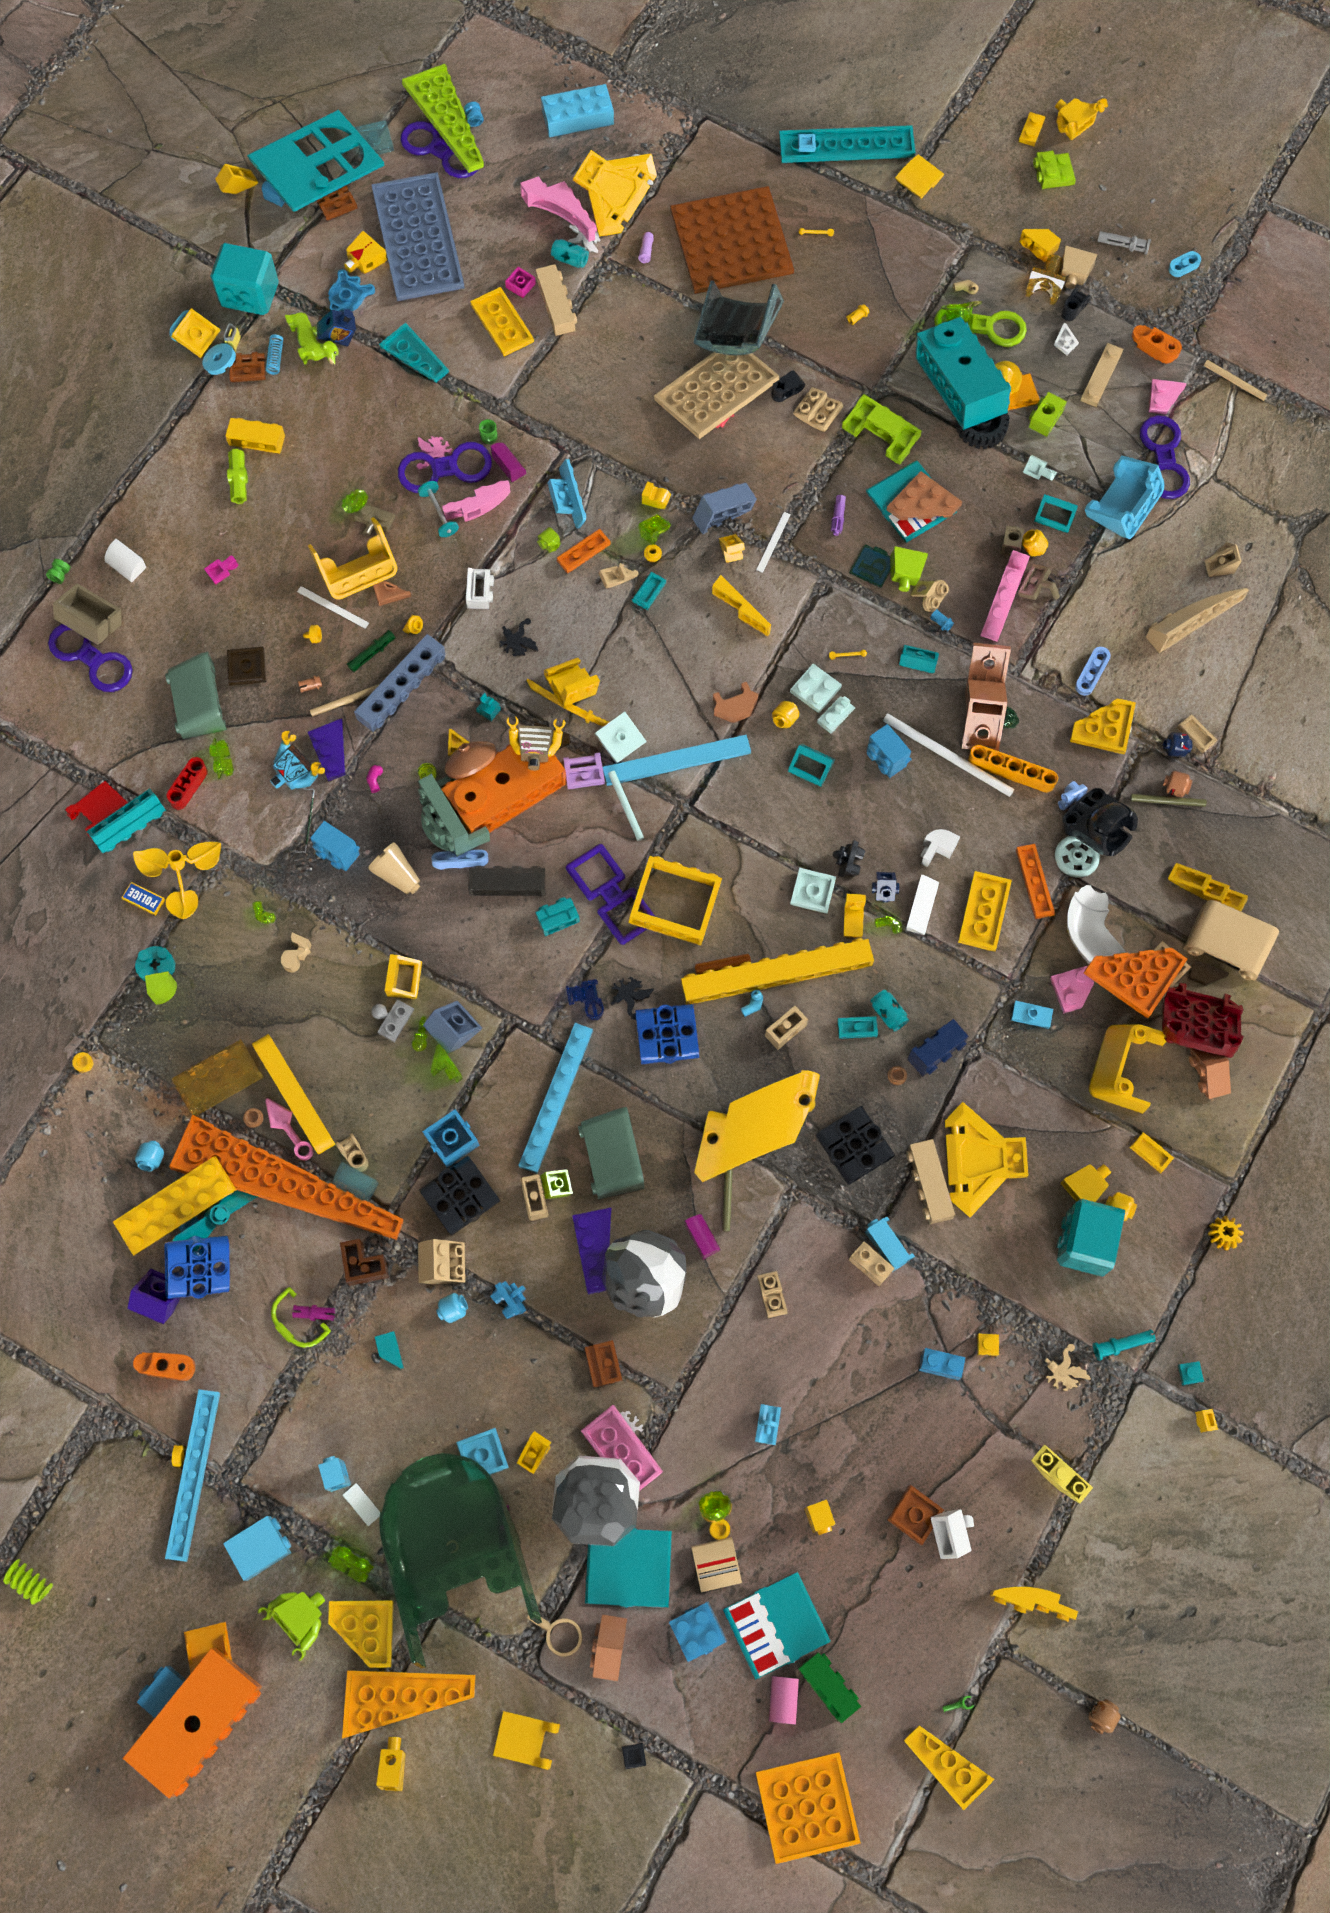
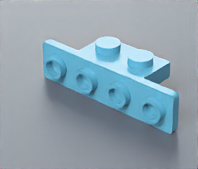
M565 459L559 467L562 479H550L547 484L555 512L559 514H572L576 529H580L586 521V513L583 509L582 498L579 495L578 485L574 478L573 467L570 464V460Z

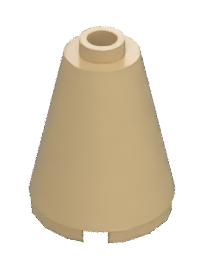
M393 842L383 850L384 852L380 856L378 855L368 868L370 872L402 892L414 894L420 888V879L398 845Z

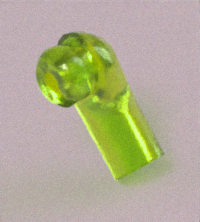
M261 901L252 903L257 921L264 924L275 922V915L264 911Z
M891 916L875 919L876 928L889 926L892 927V932L895 934L902 932L901 927L903 925L901 921Z

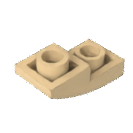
M777 1271L758 1275L767 1317L772 1318L787 1314Z

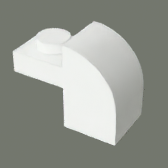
M943 829L929 833L923 842L925 848L920 856L923 858L921 864L928 867L936 852L950 859L960 836Z

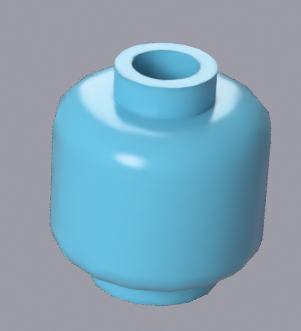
M156 1141L142 1143L135 1156V1162L141 1170L151 1172L160 1167L164 1150Z
M452 1293L439 1300L436 1312L441 1320L444 1319L448 1323H453L466 1315L468 1305L462 1295Z

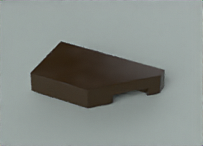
M1195 960L1188 979L1207 986L1215 981L1227 978L1229 973Z

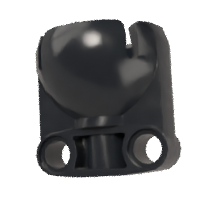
M1094 788L1079 799L1064 814L1063 825L1067 835L1075 837L1101 855L1114 856L1121 852L1132 839V835L1125 831L1123 827L1125 826L1130 831H1135L1138 825V817L1132 808L1109 796L1103 789Z

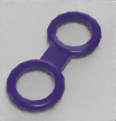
M416 121L403 129L401 144L407 152L414 155L433 154L442 159V166L445 172L456 178H467L473 176L478 171L475 170L469 173L467 170H457L450 166L449 159L454 152L444 139L440 138V134L431 123ZM424 129L433 135V140L425 147H415L408 142V136L415 130Z
M1159 415L1150 417L1143 422L1140 428L1142 443L1149 450L1155 452L1156 463L1159 465L1160 471L1166 469L1173 470L1182 478L1181 488L1175 491L1164 490L1160 497L1164 499L1180 498L1190 487V476L1182 465L1176 463L1174 448L1181 441V430L1179 425L1169 417ZM1154 424H1164L1172 430L1174 434L1173 441L1165 445L1156 444L1149 439L1147 429Z
M477 442L462 443L453 450L451 456L436 459L424 452H413L401 460L398 467V478L401 485L408 491L418 493L421 485L411 484L405 477V469L410 462L423 460L431 466L433 471L429 481L438 482V479L441 477L455 475L459 480L466 483H476L483 480L489 474L492 467V458L489 451ZM476 450L483 455L485 465L479 473L467 475L458 468L457 459L463 451Z
M63 624L53 629L48 641L50 652L62 661L72 662L80 660L88 666L90 682L95 688L103 692H115L121 690L129 683L132 678L133 669L131 662L126 656L118 652L102 654L91 645L92 641L85 637L83 645L79 650L73 653H63L57 648V639L63 632L72 629ZM110 660L122 663L125 670L124 675L119 681L105 684L98 680L97 670L101 664Z

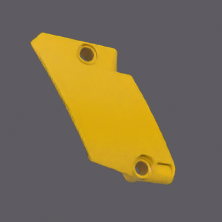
M801 1070V1073L780 1080L731 1102L727 1114L709 1111L694 1171L698 1178L705 1182L752 1159L795 1143L808 1112L815 1108V1096L820 1075L812 1071ZM804 1098L810 1099L807 1105H801V1101ZM713 1136H718L717 1142L710 1144V1139Z

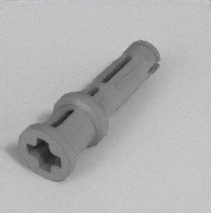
M1100 231L1097 242L1129 248L1131 252L1135 250L1144 252L1147 255L1151 239L1144 240L1137 238V236L1130 238Z

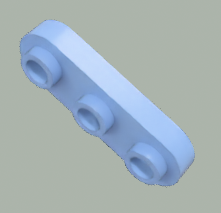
M1097 647L1092 652L1075 685V689L1080 695L1086 696L1093 692L1111 657L1107 648Z
M469 850L459 856H456L454 852L442 851L434 853L431 857L432 866L440 870L445 868H480L489 862L488 853L485 850Z

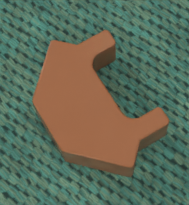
M747 682L741 684L742 694L727 700H723L719 692L714 693V716L732 723L750 717L758 701V693L751 691Z

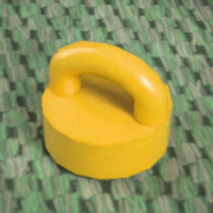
M311 625L309 632H305L303 637L310 638L313 644L320 643L322 639L321 628L318 625Z

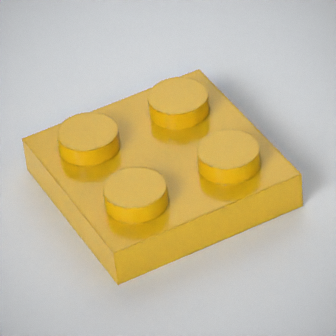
M191 308L171 337L199 358H202L221 330Z

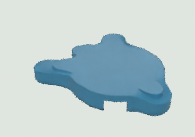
M340 269L338 271V279L328 293L330 311L337 310L343 312L345 309L351 311L358 309L367 296L375 293L374 285H360V277L349 276L346 270Z

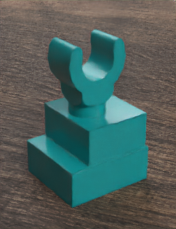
M483 693L480 697L481 703L476 708V712L492 722L501 710L500 703L489 696L487 697L486 693Z

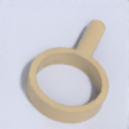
M533 1611L529 1613L527 1619L547 1631L546 1642L554 1654L569 1656L579 1649L582 1643V1631L576 1622L570 1619H559L551 1624ZM569 1622L576 1627L579 1641L573 1650L561 1653L552 1647L550 1633L555 1625Z

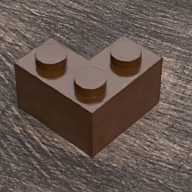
M360 1239L340 1242L345 1279L349 1286L389 1278L387 1262L383 1254L365 1258L363 1242Z

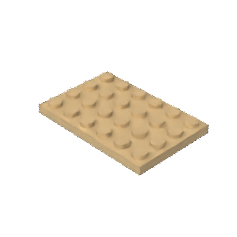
M733 338L655 394L654 399L700 439L770 388L773 383L779 380V375Z

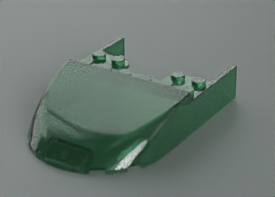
M450 1453L424 1457L404 1469L395 1483L391 1484L384 1497L385 1502L382 1512H380L379 1529L412 1664L421 1669L426 1667L417 1626L438 1618L448 1611L447 1591L483 1577L486 1579L489 1590L495 1594L521 1586L530 1619L537 1624L542 1623L521 1550L519 1535L505 1501L491 1475L472 1459Z

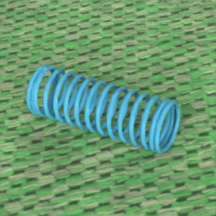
M276 334L269 337L265 369L267 373L272 375L280 372L283 338Z

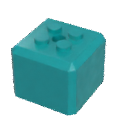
M228 243L221 244L210 275L220 305L224 308L260 315L269 313L279 283L272 255L263 250Z
M1085 1199L1077 1201L1066 1212V1216L1063 1217L1061 1222L1063 1231L1062 1236H1059L1057 1248H1059L1057 1261L1060 1266L1101 1277L1110 1272L1116 1262L1125 1210Z

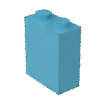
M266 1516L223 1543L243 1581L250 1580L291 1554L289 1550L291 1544L287 1537H282L279 1532L281 1526L276 1518L272 1519L271 1516Z

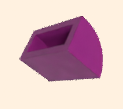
M500 442L490 446L492 458L511 482L526 474L525 468L506 444Z
M702 1214L685 1220L684 1225L703 1260L721 1251Z

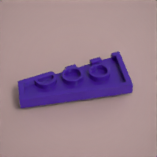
M611 1208L572 1215L588 1295L606 1291L602 1282L605 1253L610 1246Z

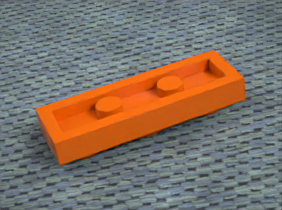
M598 529L558 556L557 562L568 574L610 546L611 541L601 529Z

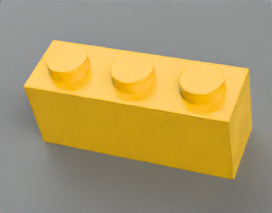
M230 418L225 436L229 446L280 454L285 433L283 427L275 423L267 424L243 418Z

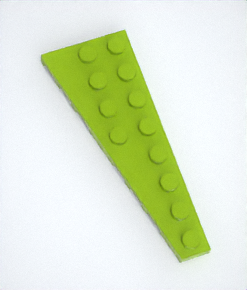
M442 64L402 79L404 88L466 170L470 173L483 168L484 161L475 144V138L470 131V125L467 123L460 99L457 97L456 89L451 82L447 66Z

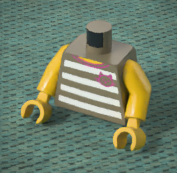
M515 716L516 722L510 724L509 717H507L506 721L510 726L508 730L509 742L514 752L521 756V761H528V769L533 771L539 770L540 762H548L549 757L553 756L560 748L563 734L561 729L566 724L565 720H563L561 727L557 726L556 718L553 722L554 727L518 725L517 729L518 718Z

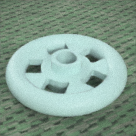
M1068 836L1058 843L1055 850V861L1059 869L1066 875L1075 878L1086 877L1092 874L1098 867L1100 854L1087 846L1088 850L1085 851L1079 847L1084 843L1073 836ZM1072 843L1074 848L1068 851L1066 846ZM1075 853L1080 854L1081 857L1077 858ZM1067 855L1070 862L1064 863L1062 856ZM1087 856L1092 857L1091 864L1085 862ZM1074 865H1081L1082 870H1074Z

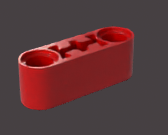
M191 758L168 790L166 796L174 809H184L207 776L208 769L201 758ZM201 766L199 770L194 771L196 767ZM181 796L179 800L173 801L175 797Z

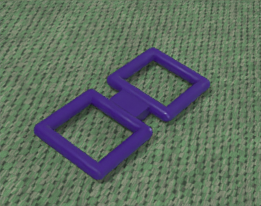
M603 844L596 845L566 865L565 869L589 901L600 895L606 902L605 905L597 910V913L619 944L624 945L647 930L638 926L623 936L606 913L631 896L635 901L638 892L633 887L625 892H622L617 884L625 879V874ZM600 853L616 876L591 892L575 868ZM642 899L639 906L642 912L656 917Z

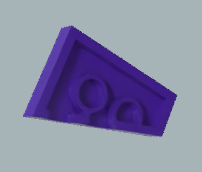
M342 718L308 731L321 766L325 769L324 773L328 782L346 775Z

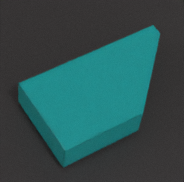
M395 1331L375 1336L379 1357L400 1369H404Z

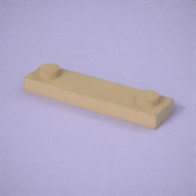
M1107 343L1080 401L1097 407L1124 349Z

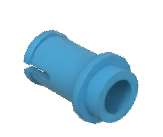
M938 609L931 614L930 619L941 626L943 631H949L954 624L952 618H947Z

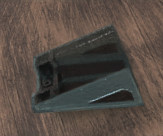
M710 281L693 341L694 344L709 351L726 355H746L757 351L784 303L777 285L772 284L767 303H751L723 297L716 283Z

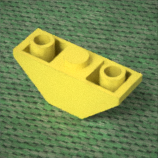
M1045 1444L1031 1460L1052 1485L1079 1504L1093 1489L1088 1482Z

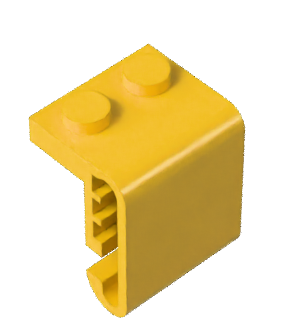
M578 657L544 670V676L562 707L594 696L597 693L600 682L598 676L590 677L585 668L580 669L578 664L581 663V660Z

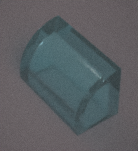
M343 1162L340 1164L332 1183L337 1188L345 1192L348 1191L354 1194L355 1197L368 1202L379 1185L377 1180Z

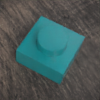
M1200 1361L1178 1365L1182 1386L1204 1382Z

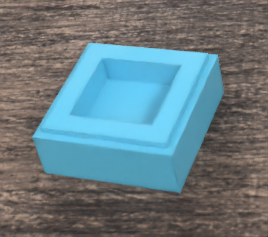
M798 134V151L815 152V134Z

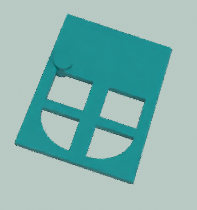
M339 110L247 155L251 163L293 212L385 166L381 157ZM336 128L346 132L349 136L332 144L320 129ZM312 133L324 148L306 157L294 142ZM360 146L364 158L362 163L353 169L341 154ZM334 158L346 174L329 182L328 178L323 176L316 167Z

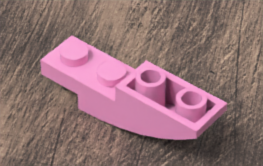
M498 481L493 485L481 486L474 490V497H466L461 501L449 502L442 506L446 521L463 516L464 521L467 522L489 512L499 505L510 493L509 481Z

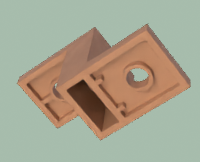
M973 643L965 690L967 714L961 744L962 749L971 750L975 745H982L999 751L1007 708L1005 680L1011 646ZM991 659L994 661V664L990 667L985 666L984 662ZM986 729L988 733L981 736L978 734V731Z

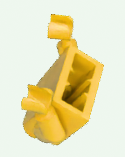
M1074 98L1068 104L1062 99L1059 100L1055 105V108L1059 111L1056 120L1059 132L1065 133L1070 140L1075 139L1094 124L1098 111L1102 113L1105 110L1104 107H1108L1107 99L1102 98L1097 103L1092 104L1082 102L1077 98Z

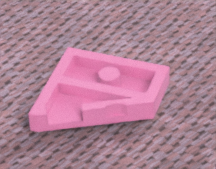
M1152 379L1149 413L1166 415L1178 399V396L1184 391L1186 383Z

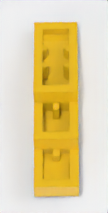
M1178 863L1175 864L1168 877L1169 881L1206 901L1215 900L1241 912L1248 900L1247 895L1231 890L1229 885L1213 880L1211 875Z

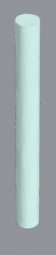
M609 772L608 775L637 841L644 839V836L616 772Z

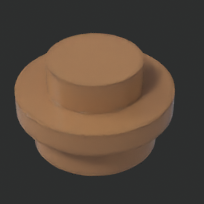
M894 1066L888 1071L887 1077L891 1084L902 1085L907 1079V1072L901 1066Z
M257 1108L247 1110L243 1116L244 1123L250 1128L260 1126L264 1119L262 1112Z

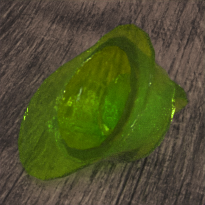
M983 301L944 305L940 308L945 310L947 322L962 317L966 323L971 318L973 307L982 304Z

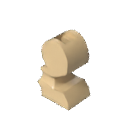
M292 932L291 940L298 949L285 950L281 956V964L290 973L296 972L299 969V960H305V957L311 953L310 949L312 946L308 939Z

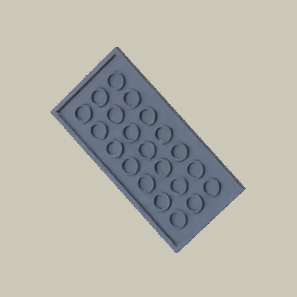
M438 172L372 184L397 301L464 289V281Z

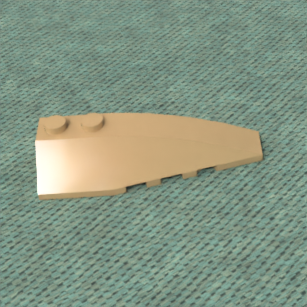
M1243 588L1210 596L1174 614L1169 613L1163 618V621L1160 623L1155 622L1148 628L1149 632L1146 638L1158 653H1161L1242 601L1249 590Z

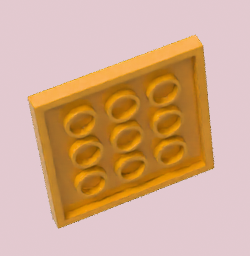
M840 1752L755 1772L776 1864L861 1844Z

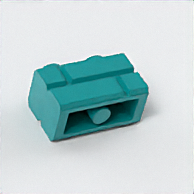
M565 897L560 898L555 902L556 904L551 906L543 905L535 912L544 936L580 922L579 914L571 897L568 899Z

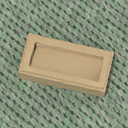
M1192 714L1177 727L1182 733L1189 735L1193 744L1202 753L1217 742V739Z

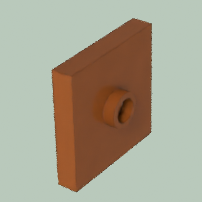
M908 1485L887 1520L918 1544L923 1545L933 1529L931 1517L943 1513L944 1509L915 1487Z

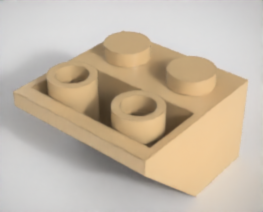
M438 1239L419 1242V1283H465V1243Z

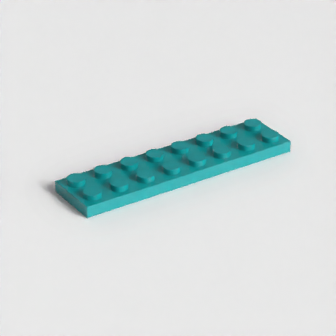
M913 125L779 131L781 163L914 158L916 154ZM798 134H815V152L798 151Z

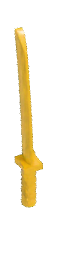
M527 679V683L533 691L561 706L555 694ZM573 704L562 707L584 718L588 724L591 721L604 727L610 723L593 715L591 710L587 712Z

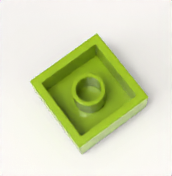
M568 1170L550 1171L540 1175L545 1199L567 1197L573 1194Z

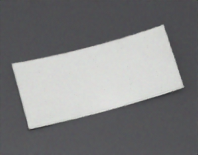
M357 1483L343 1494L344 1498L367 1526L382 1515Z

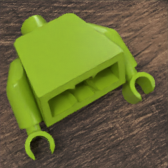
M296 1592L284 1593L271 1601L268 1607L260 1608L258 1614L266 1610L267 1615L262 1620H269L272 1617L295 1645L298 1646L292 1651V1656L297 1650L300 1651L302 1656L298 1661H301L306 1656V1650H309L318 1637L321 1627L320 1617L322 1615L318 1607L325 1602V1599L319 1592H316L310 1598L304 1592L299 1594Z

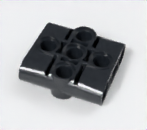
M863 1106L846 1114L815 1135L828 1154L830 1162L836 1166L847 1185L854 1183L895 1156V1153L882 1136L881 1129L874 1124ZM846 1125L849 1128V1132L843 1133L839 1127ZM867 1132H875L877 1138L870 1139L867 1136ZM856 1141L860 1144V1148L853 1149L850 1143ZM839 1151L844 1155V1158L841 1160L836 1159L834 1153ZM861 1159H870L871 1165H863Z
M466 1156L451 1168L441 1171L438 1177L419 1189L450 1236L469 1223L477 1221L483 1213L500 1202L496 1193L469 1156ZM453 1170H456V1171H457V1173H458V1174L460 1175V1177L462 1178V1181H460V1179L458 1178V1176L455 1174V1172H454ZM446 1176L453 1177V1181L450 1184L443 1182ZM474 1180L481 1181V1185L478 1188L471 1187V1183ZM436 1182L440 1183L445 1193L442 1192ZM459 1191L465 1193L464 1198L461 1200L454 1198L455 1194ZM474 1198H476L477 1201L479 1202V1204L482 1206V1208H483L482 1210H481L480 1207L477 1205V1203L475 1202ZM446 1203L448 1204L447 1210L439 1211V1205ZM470 1207L476 1209L475 1214L472 1216L466 1215V1210ZM457 1210H459L463 1218L466 1220L465 1222H463L461 1217L458 1215V1213L456 1212Z

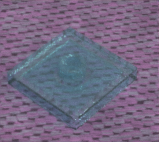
M386 120L354 127L377 154L394 151ZM358 146V147H359V150H360L361 158H364L363 151H362V149L360 148V146Z

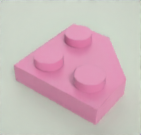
M1087 966L1051 976L1050 980L1063 1014L1083 1007L1094 984V981L1083 973Z

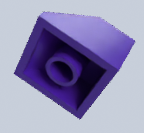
M150 1268L132 1288L127 1309L164 1324L174 1313L180 1298L167 1299L165 1294V1274Z

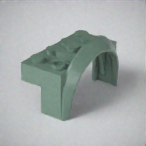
M431 774L418 780L419 788L417 789L420 795L419 800L423 806L421 814L422 827L428 839L437 847L454 852L456 856L489 842L490 835L486 826L468 835L441 789L446 783L456 779L447 776L436 781ZM432 813H435L437 817L435 818L436 823L432 818Z

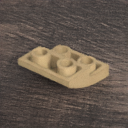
M812 387L793 413L808 425L825 432L843 408V404L840 401L827 397L826 392Z

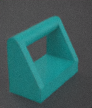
M1044 494L1034 522L1068 533L1078 505ZM1048 503L1071 511L1072 514L1068 524L1065 525L1040 516L1044 504Z
M800 744L788 772L822 787L835 759L804 744ZM801 754L826 765L821 779L795 767Z

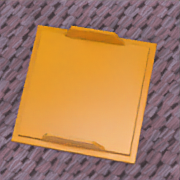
M1030 373L1022 375L1019 390L1010 395L1008 411L1038 404L1040 399Z
M226 1622L184 1632L190 1674L211 1648H218L232 1660Z

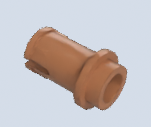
M315 675L313 678L298 681L299 687L307 685L300 688L301 693L316 688L319 690V687H323L320 677Z

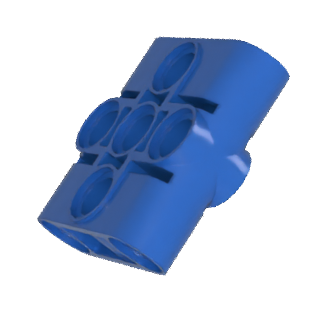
M693 1004L678 1006L661 1005L658 1008L635 1010L641 1065L661 1062L671 1064L679 1060L699 1058ZM674 1010H676L677 1022H675ZM655 1012H656L657 1024L654 1023V1014H653V1013H655ZM667 1012L670 1014V1017L663 1019L660 1017V1014ZM683 1029H689L692 1033L686 1036L683 1035L681 1031ZM664 1031H670L672 1033V1036L666 1038L662 1035V1033ZM651 1033L653 1038L646 1040L643 1038V1035ZM678 1044H680L681 1056H679ZM657 1046H660L661 1058H658ZM671 1049L675 1053L673 1056H666L664 1052Z
M193 1236L188 1240L165 1242V1294L167 1299L190 1296L200 1299L208 1294L229 1292L230 1261L228 1236L208 1238ZM196 1245H201L199 1250L193 1251ZM217 1262H222L218 1268H213ZM201 1264L198 1270H193L195 1265ZM175 1267H181L178 1272H172ZM196 1284H202L200 1288L193 1289Z

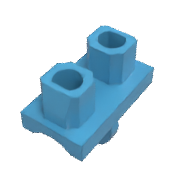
M506 1281L495 1285L496 1289L490 1297L496 1304L503 1300L506 1301L508 1305L502 1310V1313L507 1319L527 1311L522 1304L526 1300L522 1294L526 1290L524 1286L518 1288L515 1283L509 1286Z

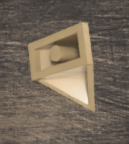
M1226 542L1210 558L1204 560L1209 577L1235 574L1241 563V557L1236 544Z

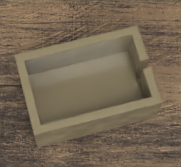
M78 583L53 603L55 620L97 645L109 636L108 633L112 634L122 625L121 609Z

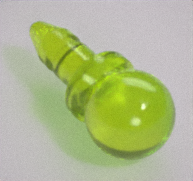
M425 1016L421 1017L418 1031L414 1033L415 1038L412 1040V1048L417 1052L424 1051L427 1047L426 1039L428 1035L425 1034L426 1028L423 1026L426 1022Z

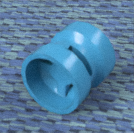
M477 102L467 103L464 106L467 123L471 127L481 125L484 118L481 113L480 104Z

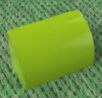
M168 971L145 975L147 994L156 1005L166 1003L174 996L177 982Z

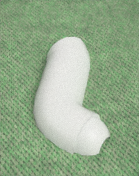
M1091 885L1082 887L1078 893L1075 892L1067 914V930L1070 939L1088 964H1090L1095 956H1112L1113 954L1127 953L1104 925L1105 918L1109 912V909H1107L1109 904L1107 894L1094 891Z

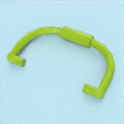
M288 1287L272 1304L271 1318L276 1326L275 1329L288 1342L298 1347L307 1348L315 1346L331 1332L325 1323L320 1325L324 1332L312 1342L304 1343L294 1339L293 1334L277 1320L276 1309L279 1302L288 1293L293 1298L297 1295Z

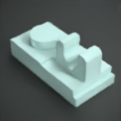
M839 697L817 720V723L832 734L855 707L850 704L851 700L847 697Z

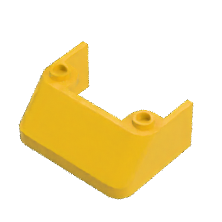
M374 517L371 518L377 535L367 541L369 554L339 567H336L331 558L319 559L311 544L308 545L316 567L329 593L335 599H343L391 578L397 572V565L382 527Z
M1140 1024L1111 1025L1108 1027L1104 1034L1089 1084L1090 1094L1100 1100L1143 1114L1150 1107L1151 1103L1132 1097L1134 1086L1130 1080L1121 1077L1131 1042L1144 1044L1148 1041L1163 1046L1166 1043L1163 1032Z

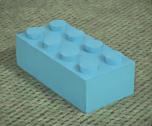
M606 84L541 97L542 113L549 137L614 125V110Z

